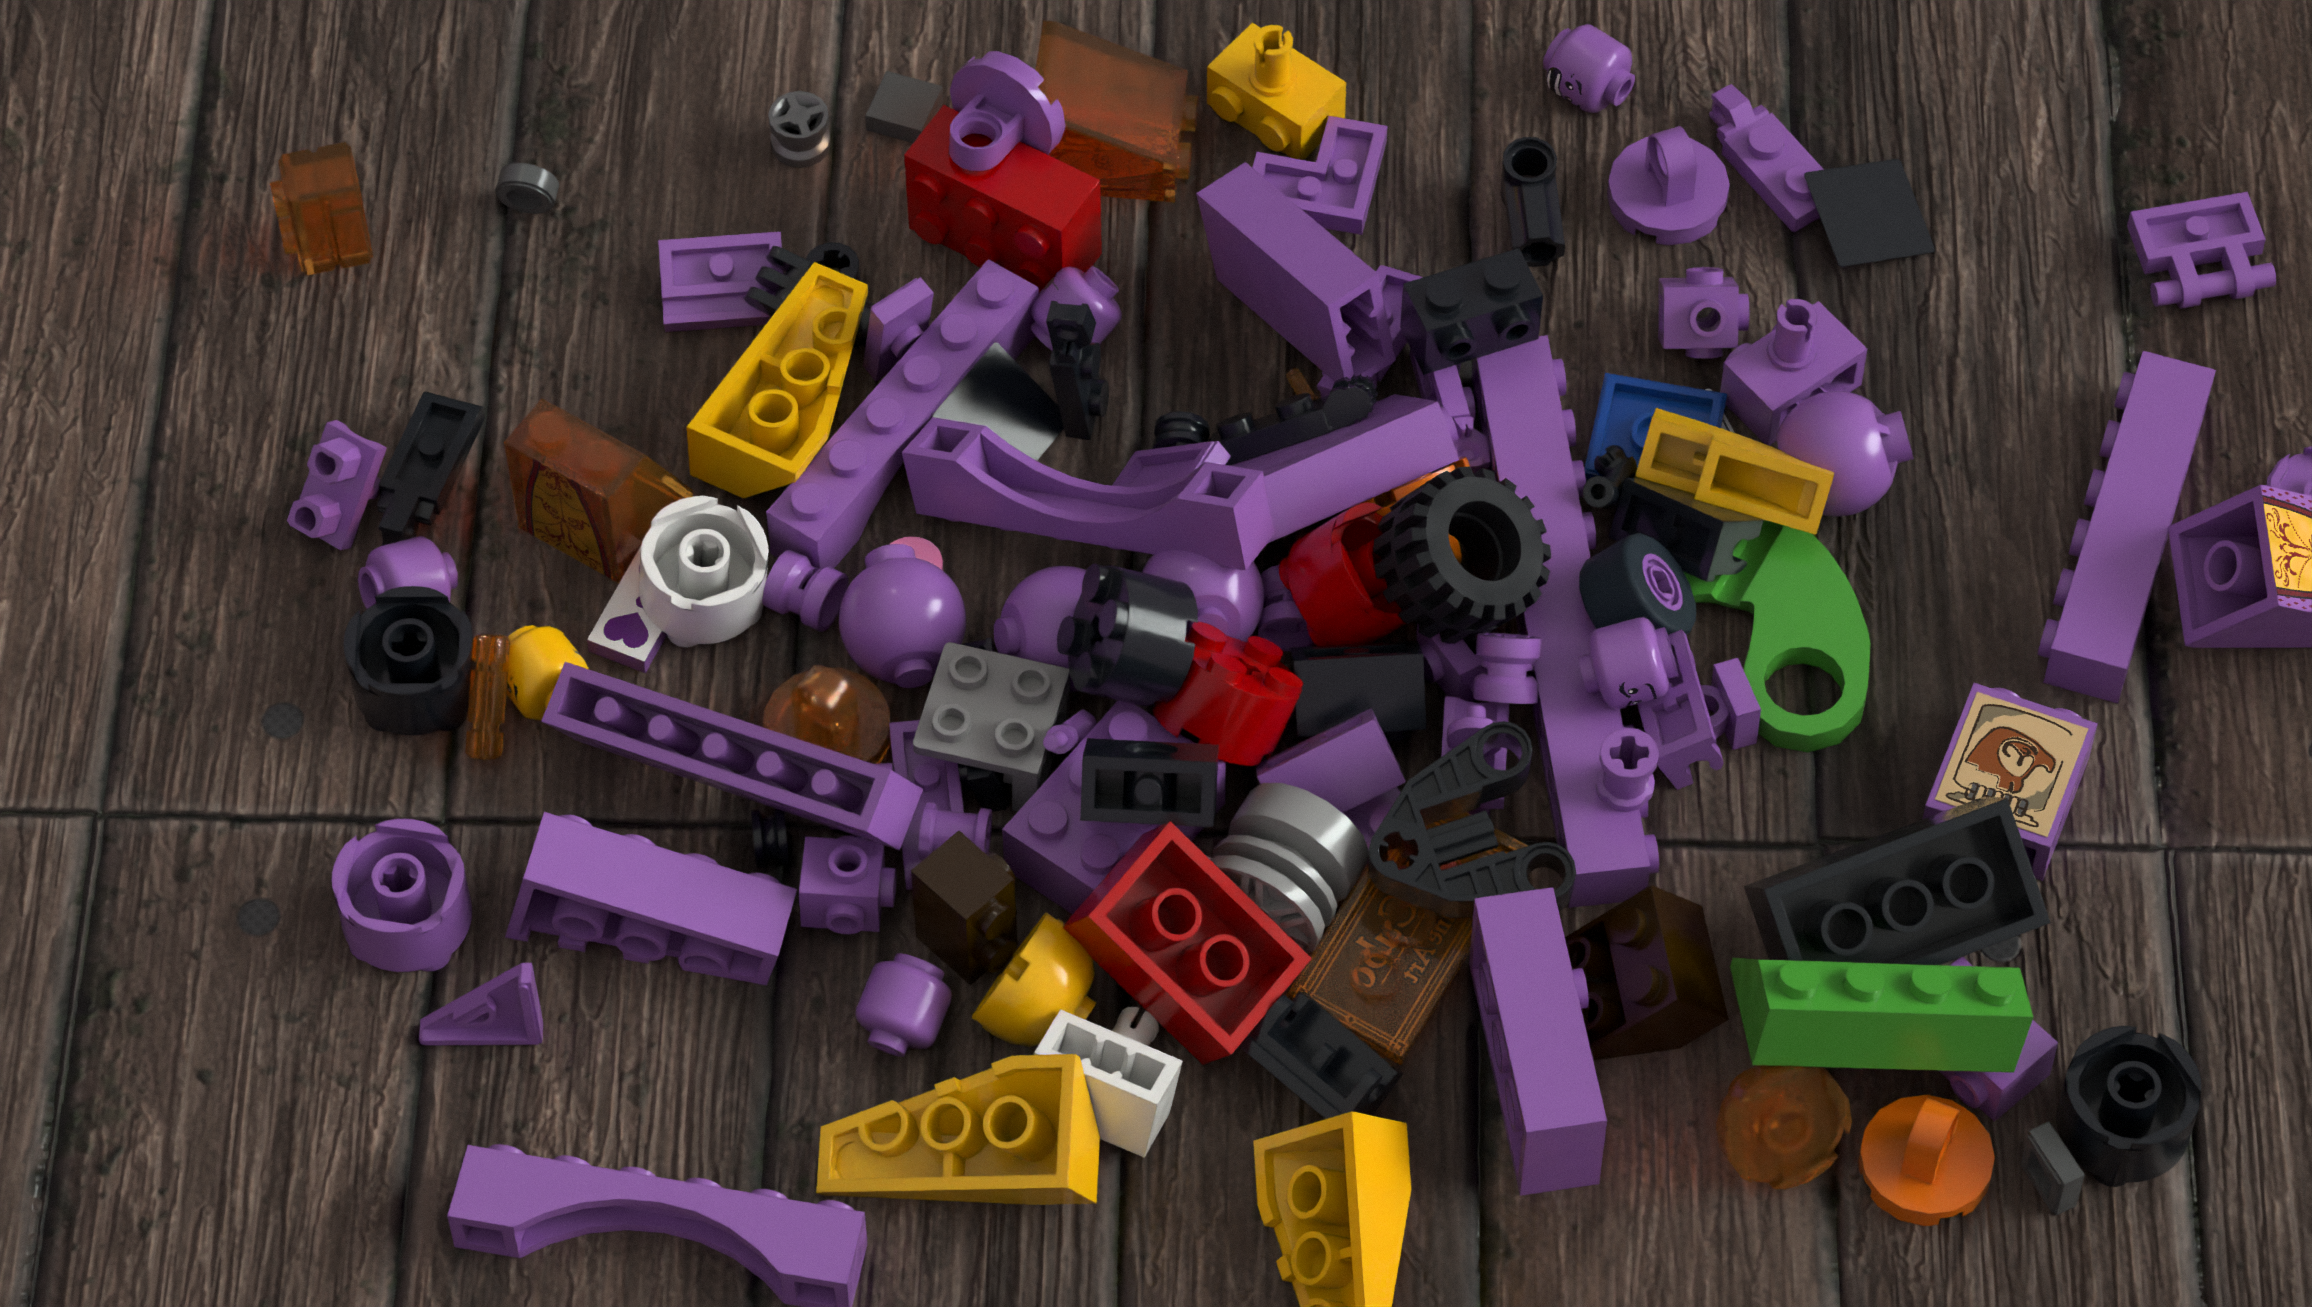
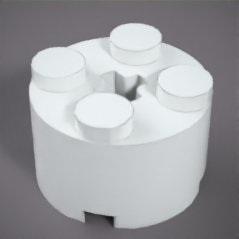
M708 496L680 499L664 507L653 518L651 527L642 541L640 550L639 594L642 606L649 619L667 634L672 643L687 648L697 644L723 642L741 634L760 619L763 610L762 597L767 580L769 553L767 538L760 523L750 512L737 505V510L718 504V498Z

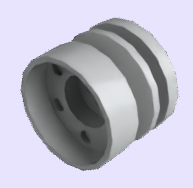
M1262 783L1249 792L1230 823L1228 837L1217 843L1210 860L1308 954L1315 950L1322 939L1324 928L1333 921L1338 906L1337 902L1348 896L1364 870L1369 857V849L1364 836L1353 822L1326 800L1305 789L1284 783Z

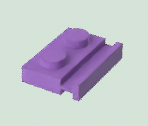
M781 232L658 240L665 332L766 325L772 316L750 306L744 298L750 287H757L772 295L775 294L774 291L758 283L755 277L762 266L772 268L784 274V270L772 265L766 258L772 246L782 248Z

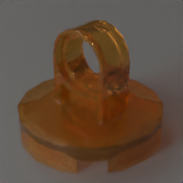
M814 665L808 671L793 675L774 691L764 709L763 728L872 764H880L890 747L889 723L891 717L882 691L865 676L844 668H827L822 665Z
M1758 1065L1743 1071L1730 1083L1729 1093L1721 1103L1716 1122L1719 1148L1741 1178L1752 1183L1751 1179L1756 1182H1766L1773 1189L1786 1190L1812 1181L1832 1166L1838 1157L1834 1152V1148L1841 1140L1843 1129L1849 1134L1852 1118L1849 1099L1826 1069L1822 1067Z

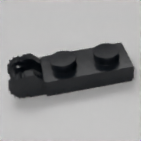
M1353 374L1351 379L1348 377L1338 379L1327 396L1312 400L1310 393H1302L1277 403L1274 406L1276 413L1255 420L1251 412L1227 418L1216 425L1218 432L1213 433L1208 442H1220L1231 455L1226 465L1230 466L1330 433L1333 430L1354 424L1357 419L1361 421L1363 417H1368V412H1372V406L1377 400L1375 398L1378 395V392H1376L1377 385L1373 384L1374 380L1368 379V375L1364 377L1361 374L1359 376Z

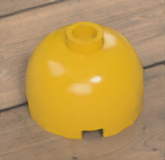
M1045 913L1015 951L1012 960L1003 973L998 975L972 1015V1018L979 1022L982 1028L1010 1044L1027 1047L1039 1045L1060 1009L1086 1020L1096 1005V1002L1087 996L1095 976L1094 961L1084 947L1063 929L1065 923L1059 918L1056 919L1049 913Z

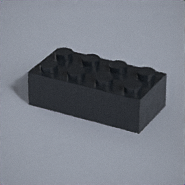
M1984 796L1744 886L1769 960L1941 965L2051 923L2008 798Z

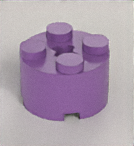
M391 819L375 825L376 831L358 841L357 836L347 842L339 852L333 866L332 889L345 939L351 953L357 959L383 970L394 972L417 970L428 972L439 970L448 964L452 953L463 942L471 925L472 902L464 863L459 852L448 841V836L432 824L415 819Z

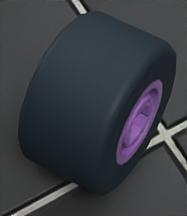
M1641 533L1626 536L1587 559L1579 573V589L1584 607L1596 629L1638 617H1645L1653 623L1655 629L1665 627L1668 635L1681 629L1686 635L1691 632L1696 621V603L1691 586L1678 562L1654 538Z

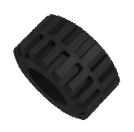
M1470 466L1458 467L1450 473L1446 470L1397 501L1390 507L1391 512L1382 517L1377 528L1383 534L1374 539L1373 553L1381 556V561L1374 565L1377 579H1386L1388 588L1382 591L1387 602L1390 604L1395 600L1401 608L1398 616L1407 625L1413 621L1419 624L1418 633L1428 638H1432L1439 633L1444 643L1454 644L1461 639H1464L1466 643L1477 640L1478 633H1490L1525 612L1526 608L1534 604L1542 593L1539 588L1547 583L1550 570L1543 563L1551 559L1550 545L1543 543L1541 535L1546 533L1547 530L1542 519L1535 520L1530 510L1535 506L1527 496L1520 499L1515 494L1517 486L1507 478L1498 483L1495 481L1493 471L1481 468L1473 473ZM1449 534L1461 542L1468 551L1474 564L1475 576L1467 572L1455 558L1450 546Z

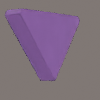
M520 963L420 1019V1044L539 1045V1043H542L544 1023L532 963Z

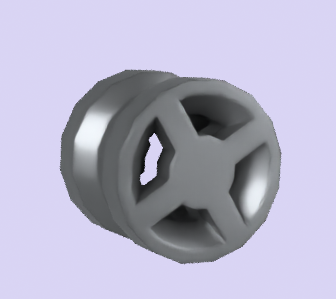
M804 91L788 92L778 97L771 105L768 113L770 131L772 132L770 137L773 154L778 161L796 168L811 167L821 162L827 156L831 146L828 128L829 116L826 104L815 94ZM799 131L800 134H793V132Z

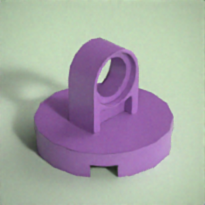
M988 51L982 59L972 57L955 73L950 87L952 107L959 113L950 124L949 155L954 163L970 171H984L999 164L1019 142L1027 144L1047 155L1060 143L1066 127L1063 108L1058 99L1050 105L1046 95L1038 88L1044 79L1035 69L1017 57L999 51ZM970 134H982L989 137L993 142L984 147H972L965 144L961 139Z
M1678 126L1651 134L1649 137H1645L1627 146L1613 162L1608 180L1607 197L1611 214L1624 230L1635 235L1636 229L1645 234L1657 236V244L1668 246L1691 243L1711 233L1717 226L1718 217L1726 208L1730 183L1725 165L1710 148L1689 138L1685 130Z

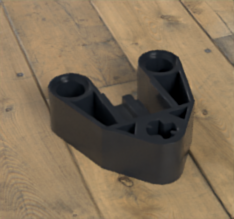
M1506 721L1493 722L1408 780L1371 839L1368 869L1369 877L1375 887L1387 895L1448 918H1473L1474 898L1536 890L1528 881L1527 876L1536 868L1546 867L1556 871L1563 880L1561 886L1555 889L1554 893L1559 912L1566 907L1571 900L1576 867L1572 856L1562 846L1550 842L1536 843L1508 853L1504 851L1494 853L1441 871L1440 866L1498 848L1493 823L1485 810L1433 828L1426 829L1425 825L1478 809L1480 804L1510 795L1524 785L1530 771L1532 746L1530 738L1522 728ZM1503 747L1514 752L1519 762L1511 769L1498 770L1487 764L1484 755L1493 748ZM1398 849L1402 858H1409L1408 868L1398 869L1394 861H1387L1388 851Z

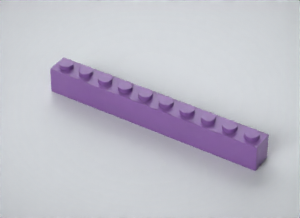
M1548 335L1539 336L1537 340L1473 359L1471 379L1481 433L1488 436L1490 453L1488 470L1494 472L1496 482L1499 483L1507 478L1517 486L1515 494L1520 499L1525 496L1530 499L1535 506L1530 510L1535 520L1542 519L1547 530L1546 533L1541 535L1542 542L1549 544L1551 549V559L1543 563L1550 570L1547 583L1539 588L1542 593L1534 604L1527 607L1525 612L1515 618L1518 634L1542 638L1541 657L1533 664V670L1527 671L1526 675L1533 676L1539 683L1538 702L1531 705L1556 841L1558 845L1570 853L1575 861L1576 877L1571 900L1568 903V907L1572 908L1619 903L1648 887L1649 874L1659 873V853L1655 835H1644L1641 818L1648 817V801L1639 810L1630 812L1616 811L1606 802L1602 801L1596 791L1597 773L1602 768L1599 760L1601 743L1611 732L1622 728H1634L1633 724L1623 725L1620 709L1609 707L1604 702L1600 691L1588 694L1579 665L1578 656L1590 653L1589 636L1596 630L1585 610L1579 589V573L1585 561L1591 558L1589 550L1596 549V529L1592 512L1582 513L1579 498H1584L1583 488L1586 478L1582 460L1572 461L1569 448L1576 445V427L1572 409L1562 410L1560 396L1566 395L1564 363L1562 359H1552Z

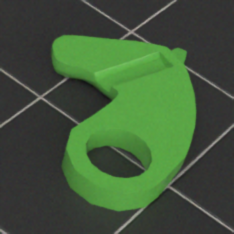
M1764 520L1759 537L1749 541L1741 539L1733 550V556L1747 562V566L1741 572L1730 575H1715L1714 581L1710 582L1701 580L1686 572L1684 574L1691 586L1695 603H1713L1727 608L1749 611L1753 614L1751 641L1743 670L1761 708L1758 734L1775 747L1812 752L1840 744L1861 723L1868 689L1871 644L1869 633L1857 597L1846 575L1829 550L1811 533ZM1807 664L1819 667L1832 675L1840 687L1842 696L1832 708L1820 714L1802 716L1787 712L1776 705L1766 692L1765 682L1775 671L1783 667Z

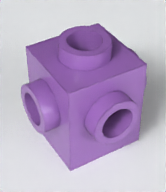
M1695 267L1686 269V278H1659L1658 339L1663 349H1685V356L1691 358H1718L1723 356V348L1738 347V331H1748L1749 297L1748 294H1739V286L1733 277H1723V269ZM1703 308H1712L1708 316L1696 318L1699 311Z
M854 835L842 836L837 839L805 837L799 886L801 927L828 928L840 934H855L860 931L879 932L882 907H894L897 879L896 868L885 867L884 845Z

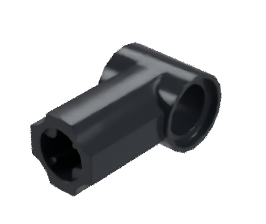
M1523 137L1514 140L1503 152L1500 196L1506 208L1511 250L1520 249L1528 267L1548 266L1551 261L1563 257L1565 254V241L1556 183L1557 156L1554 148L1548 142L1537 137ZM1523 175H1532V176H1535V177L1529 178V177H1523Z

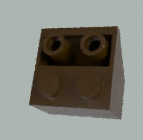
M1650 885L1565 937L1572 969L1582 968L1587 982L1589 1005L1588 1008L1581 1010L1593 1061L1680 1049L1729 1020L1702 905Z

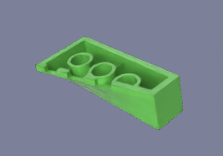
M1734 957L1730 965L1752 1065L2014 1073L2033 1020V1013L2020 968L1760 960Z

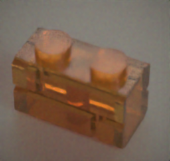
M346 142L318 147L316 153L306 149L281 154L278 164L282 180L270 182L277 218H281L278 219L285 255L298 253L301 271L307 276L333 271L338 264L342 268L370 263L373 258V252L351 146H348Z

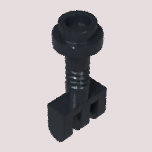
M772 246L766 258L772 265L786 271L785 275L772 268L762 266L755 277L758 283L774 291L775 294L772 295L757 287H750L744 298L750 306L770 316H773L811 265L810 261L779 246ZM867 301L864 305L853 348L856 350L860 345L866 347L871 306L874 305L870 301Z

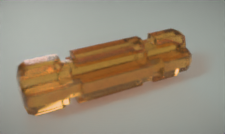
M481 633L473 639L472 661H477V668L471 670L468 722H473L472 730L467 731L465 750L467 756L473 759L495 760L500 758L503 752L504 732H499V724L505 723L508 672L503 671V663L509 662L510 640L505 635Z

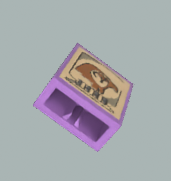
M1973 683L1926 802L1923 819L1984 796L2008 798L2036 879L2043 881L2089 760L2098 723L2083 719L2077 713L2068 709H2053L2022 699L2016 693L2004 688H1989Z

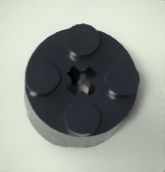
M1092 564L1088 567L1082 582V593L1077 602L1073 617L1067 616L1063 619L1057 635V649L1060 654L1068 655L1069 672L1074 687L1086 694L1149 707H1156L1155 701L1167 703L1172 700L1183 685L1194 656L1196 644L1185 641L1187 621L1198 623V609L1193 591L1184 582L1112 565Z
M404 586L379 594L375 597V604L361 615L358 610L350 619L343 642L354 698L360 711L365 716L366 722L377 731H388L395 734L412 736L430 734L439 730L451 731L460 727L466 720L467 711L474 703L480 687V669L469 618L463 610L461 612L453 604L449 603L448 596L435 589L421 586Z
M2116 1026L2104 1029L2087 1038L2078 1047L2068 1067L2056 1111L2059 1137L2075 1161L2091 1172L2099 1183L2109 1187H2119L2126 1183L2147 1181L2161 1176L2174 1167L2188 1147L2200 1106L2201 1077L2189 1053L2178 1042L2168 1036L2158 1033L2156 1038L2147 1034L2136 1033L2137 1027Z

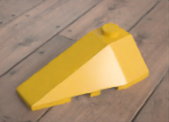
M816 262L811 265L687 425L689 470L691 476L743 499L795 483L828 440L866 302L868 284Z
M1076 1054L1010 1056L991 1063L992 1068L960 1080L953 1077L934 1084L935 1089L901 1102L891 1100L821 1126L816 1193L827 1196L1025 1205L1096 1204L1100 1135L1080 1056Z
M1351 1111L1254 1140L1257 1206L1264 1226L1274 1228L1283 1255L1276 1263L1282 1281L1292 1282L1299 1306L1392 1307L1411 1195L1407 1123Z

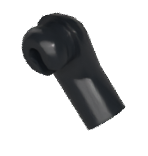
M1619 445L1607 447L1605 449L1607 452L1601 457L1597 456L1594 460L1596 471L1603 475V477L1595 476L1590 478L1583 488L1585 501L1593 507L1608 510L1616 508L1625 478H1636L1637 463L1634 457L1628 458L1623 448Z

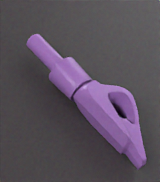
M1082 709L1061 725L1051 727L1043 740L1044 747L1056 754L1073 751L1096 726L1095 717Z

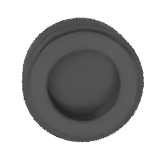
M511 163L501 168L495 193L503 204L516 211L539 214L549 211L554 207L559 182L552 173L541 167L526 163Z

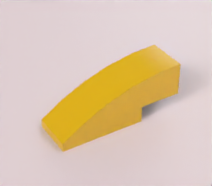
M1656 408L1651 419L1635 477L1695 494L1694 500L1816 535L1835 473L1801 461L1782 450L1734 432Z

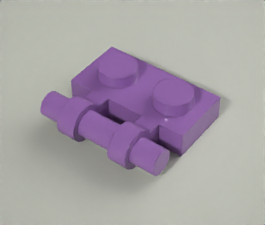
M2248 192L2130 212L2127 228L2144 274L2168 270L2172 279L2151 284V298L2155 307L2176 303L2180 309L2199 306L2201 299L2227 294L2233 300L2253 296L2256 289L2274 287L2276 285V273L2272 263L2251 266L2248 260V256L2262 254L2266 240ZM2221 261L2225 270L2197 275L2194 266Z

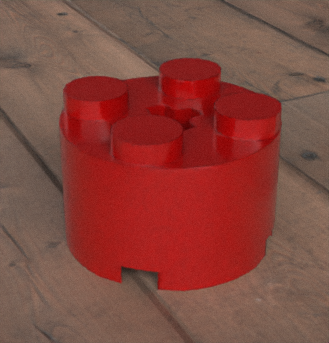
M1360 503L1349 508L1300 537L1293 544L1289 555L1280 561L1278 567L1280 579L1284 586L1291 591L1298 610L1307 622L1308 634L1317 646L1373 643L1406 624L1398 616L1401 608L1395 600L1389 604L1382 591L1388 588L1386 579H1377L1374 565L1381 561V556L1373 553L1374 539L1383 534L1377 528L1383 517L1376 513L1383 508L1379 505Z
M1194 622L1185 636L1186 642L1196 644L1193 660L1186 679L1172 700L1167 703L1154 702L1156 707H1152L1153 714L1157 721L1176 738H1178L1182 728L1200 738L1198 744L1219 745V760L1243 766L1259 765L1263 756L1265 755L1268 760L1276 748L1301 695L1303 681L1280 662L1283 651L1273 642L1258 636H1250L1244 642L1226 636L1221 630L1210 624Z

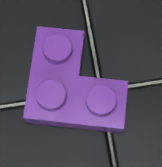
M1328 115L1316 162L1256 152L1252 168L1323 228L1362 235L1387 142V126Z

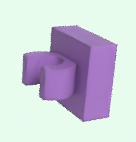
M1735 658L1714 664L1711 686L1701 685L1707 709L1715 713L1710 716L1715 737L1718 738L1725 732L1732 750L1756 744L1761 708L1739 659Z

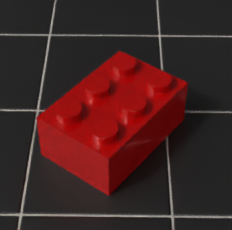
M943 105L904 154L909 229L915 231L919 237L928 243L942 244L966 256L969 261L979 268L989 259L1037 286L1039 293L1062 268L1074 267L1086 273L1102 254L1100 180L1022 142H1019L999 164L991 169L970 171L961 168L953 162L949 155L950 124L959 112ZM970 134L961 139L965 144L972 147H984L993 142L989 137L982 134Z
M1171 821L1142 834L1063 925V929L1084 947L1089 956L1202 1065L1232 1055L1312 959Z

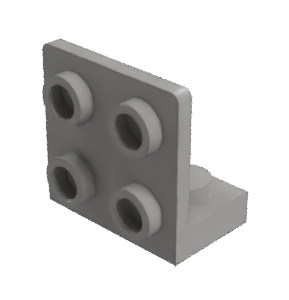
M952 642L946 643L913 739V751L923 756L1003 773V782L1012 784V810L1019 811L1050 776L1056 753L1047 750L1043 745V740L1051 727L1061 725L1067 721L1070 712L1069 668Z

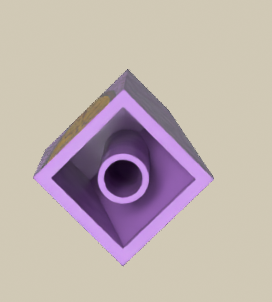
M2258 485L2168 526L2185 646L2192 648L2312 647V496Z

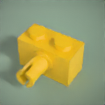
M1251 23L1207 66V104L1224 120L1229 122L1235 121L1258 136L1261 142L1269 149L1283 152L1291 158L1304 160L1321 143L1328 115L1345 118L1346 82L1293 49V37L1288 30L1283 34L1282 42V26L1268 25L1260 28L1256 24Z

